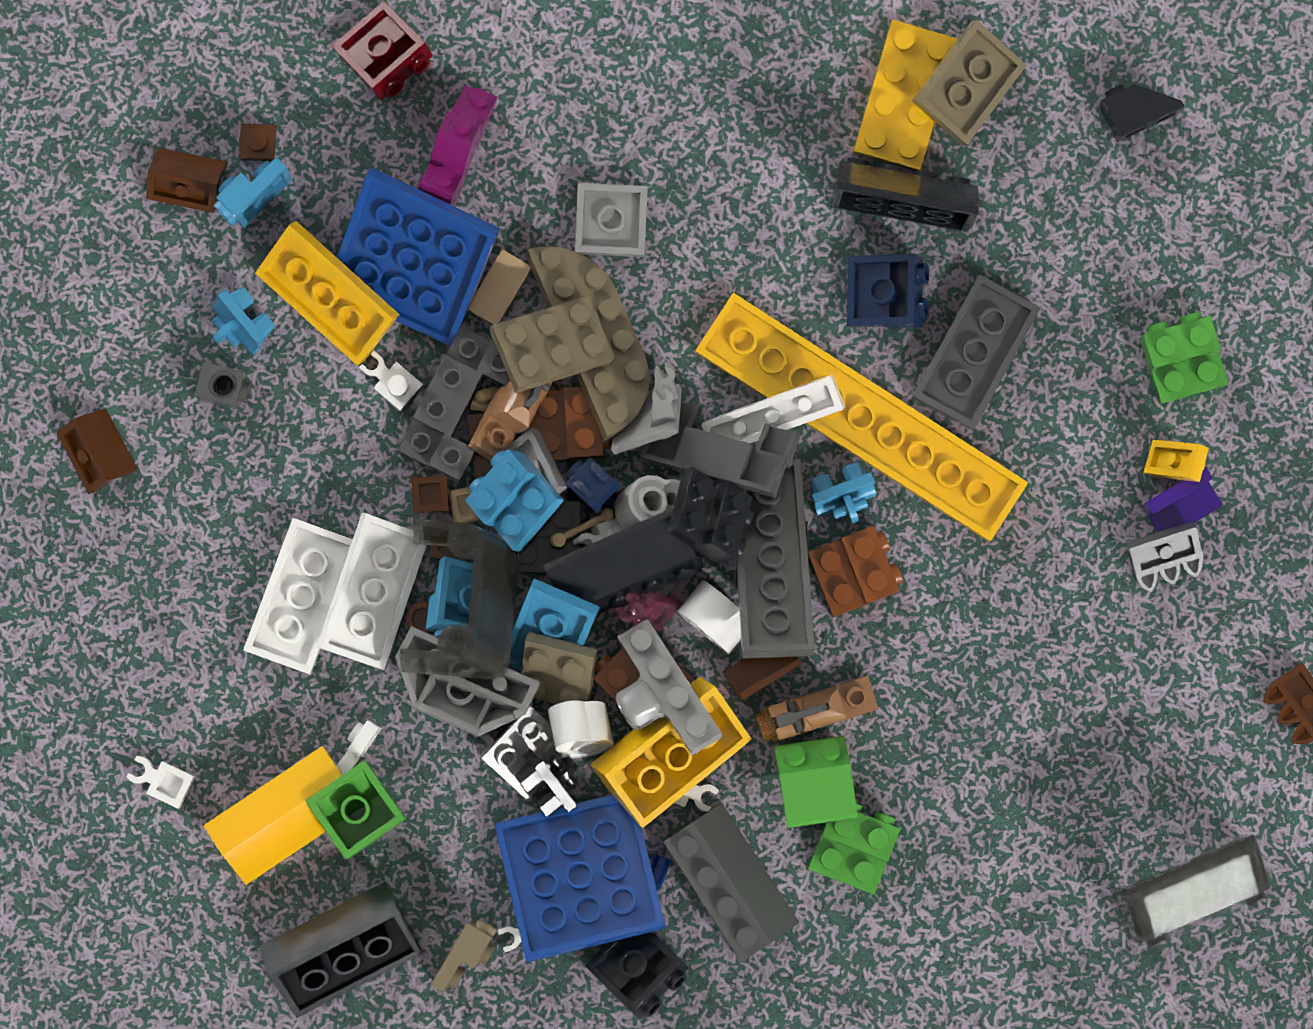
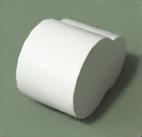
M646 475L627 486L617 496L614 504L615 516L619 525L626 529L673 508L680 481L677 479L665 480L658 476Z
M702 580L677 612L711 642L729 654L741 640L739 608L720 591Z
M575 700L562 702L548 709L555 748L563 756L571 758L593 756L609 750L614 745L605 703L601 701L583 702Z

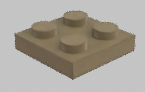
M529 632L525 640L521 674L540 682L534 696L535 699L554 704L575 700L590 701L598 649Z

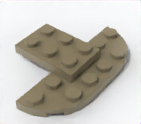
M555 246L527 249L525 253L526 259L547 308L494 324L489 330L515 393L576 375L604 441L613 438L634 421L645 403L649 389L647 360L620 296L609 276L588 257L575 253L573 250Z

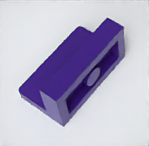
M1204 467L1200 482L1183 480L1141 505L1157 532L1191 521L1195 523L1222 506L1221 500L1209 483L1213 477L1207 467Z

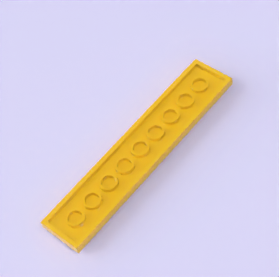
M735 293L731 295L695 350L696 354L764 398L772 397L833 374L845 404L844 410L805 424L988 542H991L1028 484L1021 477Z

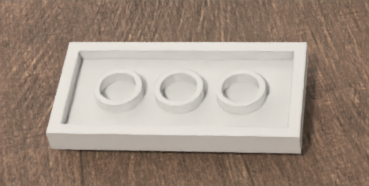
M362 513L316 647L384 670L430 536Z
M292 518L243 649L244 651L311 675L320 652V648H317L316 645L353 539Z

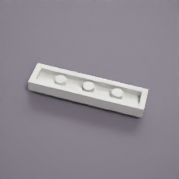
M832 374L703 421L701 426L703 431L752 443L759 440L764 423L770 424L772 427L788 430L844 410L845 404Z

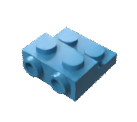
M277 157L271 163L268 160L262 163L254 172L253 176L255 179L252 182L240 173L236 178L230 176L219 187L218 191L220 194L216 197L218 201L213 206L231 226L237 222L244 229L293 180L287 167Z
M507 449V451L498 452L491 459L492 469L485 477H479L469 486L471 494L465 502L485 525L495 528L512 550L521 552L564 499L524 452Z
M447 556L441 558L439 561L436 591L429 599L425 630L435 632V637L446 642L455 641L456 638L467 640V646L473 649H487L488 645L490 646L501 640L510 572Z

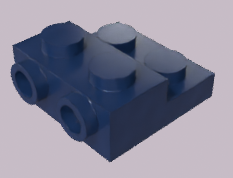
M917 254L848 256L847 326L851 328L881 326L887 328L922 327V319H927L929 315L927 298H922L923 284H928L929 282L928 264L923 263V258Z

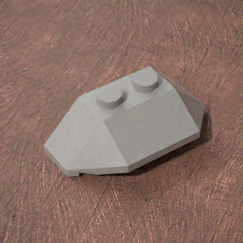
M412 626L396 655V661L413 708L475 736L485 734L524 716L540 685L539 681Z

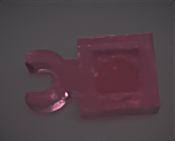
M649 592L645 598L640 599L637 594L629 593L625 598L630 605L625 608L617 607L615 611L623 622H633L636 626L648 618L656 631H662L680 605L674 596Z

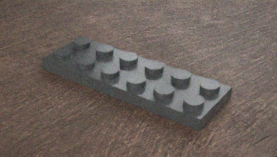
M792 459L790 468H785L776 498L746 490V493L753 497L750 508L753 509L754 516L744 529L742 539L746 542L745 550L736 560L742 658L814 656L815 653L801 460Z

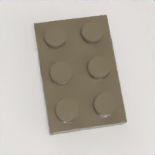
M978 20L970 22L912 99V102L961 146L968 145L1027 65Z

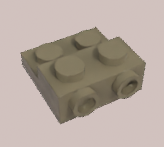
M481 919L477 920L475 924L471 921L467 922L430 986L442 993L447 990L448 986L454 989L466 971L465 968L461 967L462 962L473 969L478 963L485 965L497 946L491 943L498 929Z

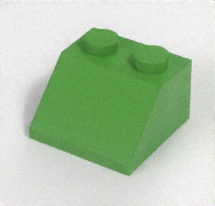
M845 736L774 746L776 771L787 828L858 818Z
M365 760L306 800V803L346 860H350L407 820V817Z

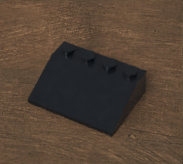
M847 158V162H839L831 208L962 232L969 231L978 215V186L971 185V180L967 178L952 176L950 180L936 178L935 173L924 170H916L915 174L901 172L902 168L900 166L892 164H882L881 168L867 166L868 162L859 158Z

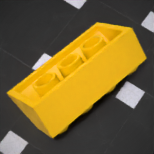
M701 677L695 679L690 685L722 733L721 739L691 756L670 721L666 718H658L640 730L633 729L590 764L608 791L641 828H644L752 740L717 688Z

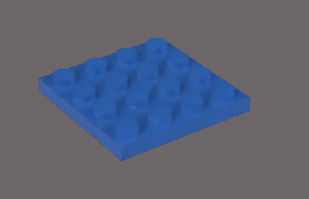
M371 168L366 175L337 258L400 314L395 321L451 346L460 327L463 325L500 228Z
M613 795L577 803V806L570 812L561 807L548 817L540 812L494 824L527 963L666 928L642 828Z

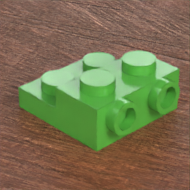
M1196 312L1181 317L1182 324L1168 327L1167 321L1147 327L1148 334H1144L1140 338L1160 405L1228 385L1219 354L1221 348L1211 316L1202 318L1201 312Z
M856 804L858 818L825 822L808 869L875 895L901 828L894 826L896 819L876 812L874 818L862 814L863 806Z

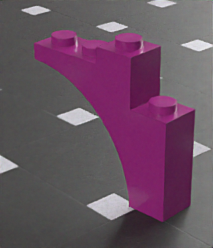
M465 85L452 111L447 113L438 130L430 164L419 183L418 190L456 207L473 157L495 109L498 96L489 94L482 89Z

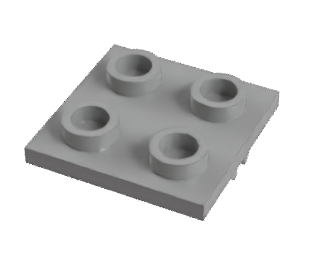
M665 363L667 373H663L659 366L655 367L653 392L647 394L645 403L634 421L621 433L612 438L611 450L614 455L627 450H635L642 445L656 440H664L678 433L682 388L679 384H675L676 369L672 364Z
M529 706L526 714L515 719L496 741L487 733L479 736L489 745L480 757L526 800L530 799L542 786L543 782L530 793L520 785L514 775L528 763L522 755L531 749L539 759L544 761L548 768L552 766L548 761L552 755L556 754L560 759L565 757L561 752L556 751L551 725L531 706Z

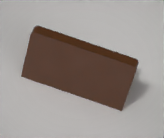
M158 148L148 169L146 199L214 213L216 208L213 205L218 201L216 197L219 193V182L224 173L226 162Z
M106 409L74 418L57 432L88 494L101 490L112 480L131 474L137 469Z
M796 656L744 658L724 670L723 674L740 702L798 668L802 665V662Z

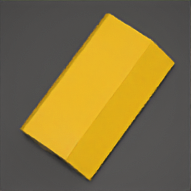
M322 746L203 825L222 856L247 885L326 832L306 803V800L342 776V773L325 747Z

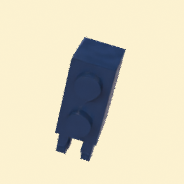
M589 458L585 463L578 460L566 473V479L568 480L566 482L567 491L580 501L595 517L601 515V512L608 508L621 493V486L592 458Z

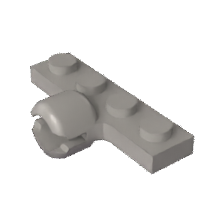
M648 618L617 636L618 642L640 674L639 679L635 683L621 690L616 695L618 708L633 729L640 730L658 718H666L674 727L691 756L722 738L719 728Z

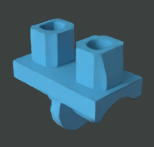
M244 287L230 294L224 290L217 295L216 298L218 300L212 306L217 316L211 322L218 329L212 339L217 344L227 340L233 348L241 343L252 356L260 350L264 340L273 331L275 325L264 313L252 321L249 319L245 311L252 307L254 301Z
M859 462L849 464L842 469L845 482L833 486L829 474H822L812 478V500L817 517L832 512L835 519L847 515L852 524L859 522L857 511L868 507L866 499L877 496L874 487L875 481L871 472L866 474Z

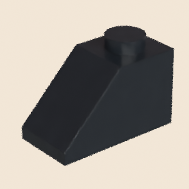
M1121 84L1104 93L1106 98L1099 105L1117 143L1179 114L1184 108L1181 100L1136 84L1126 89Z

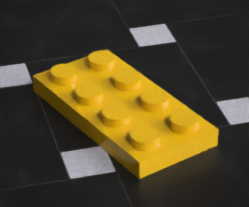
M892 19L854 147V154L913 171L921 170L934 121L915 105L912 99L958 38Z
M297 221L289 224L255 272L257 276L357 366L367 359L400 315Z

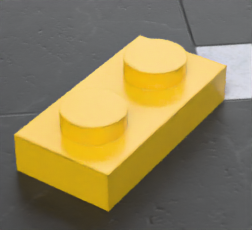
M1152 440L1143 473L1157 478L1200 482L1209 448L1195 443Z

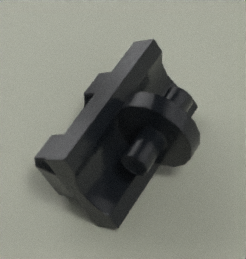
M531 749L522 755L528 763L514 777L528 793L543 782L546 788L532 800L546 817L556 812L562 806L568 812L577 806L560 784L564 782L569 787L576 782L573 774L577 769V764L573 758L564 757L560 759L554 754L548 759L552 765L548 768L544 761L539 759Z

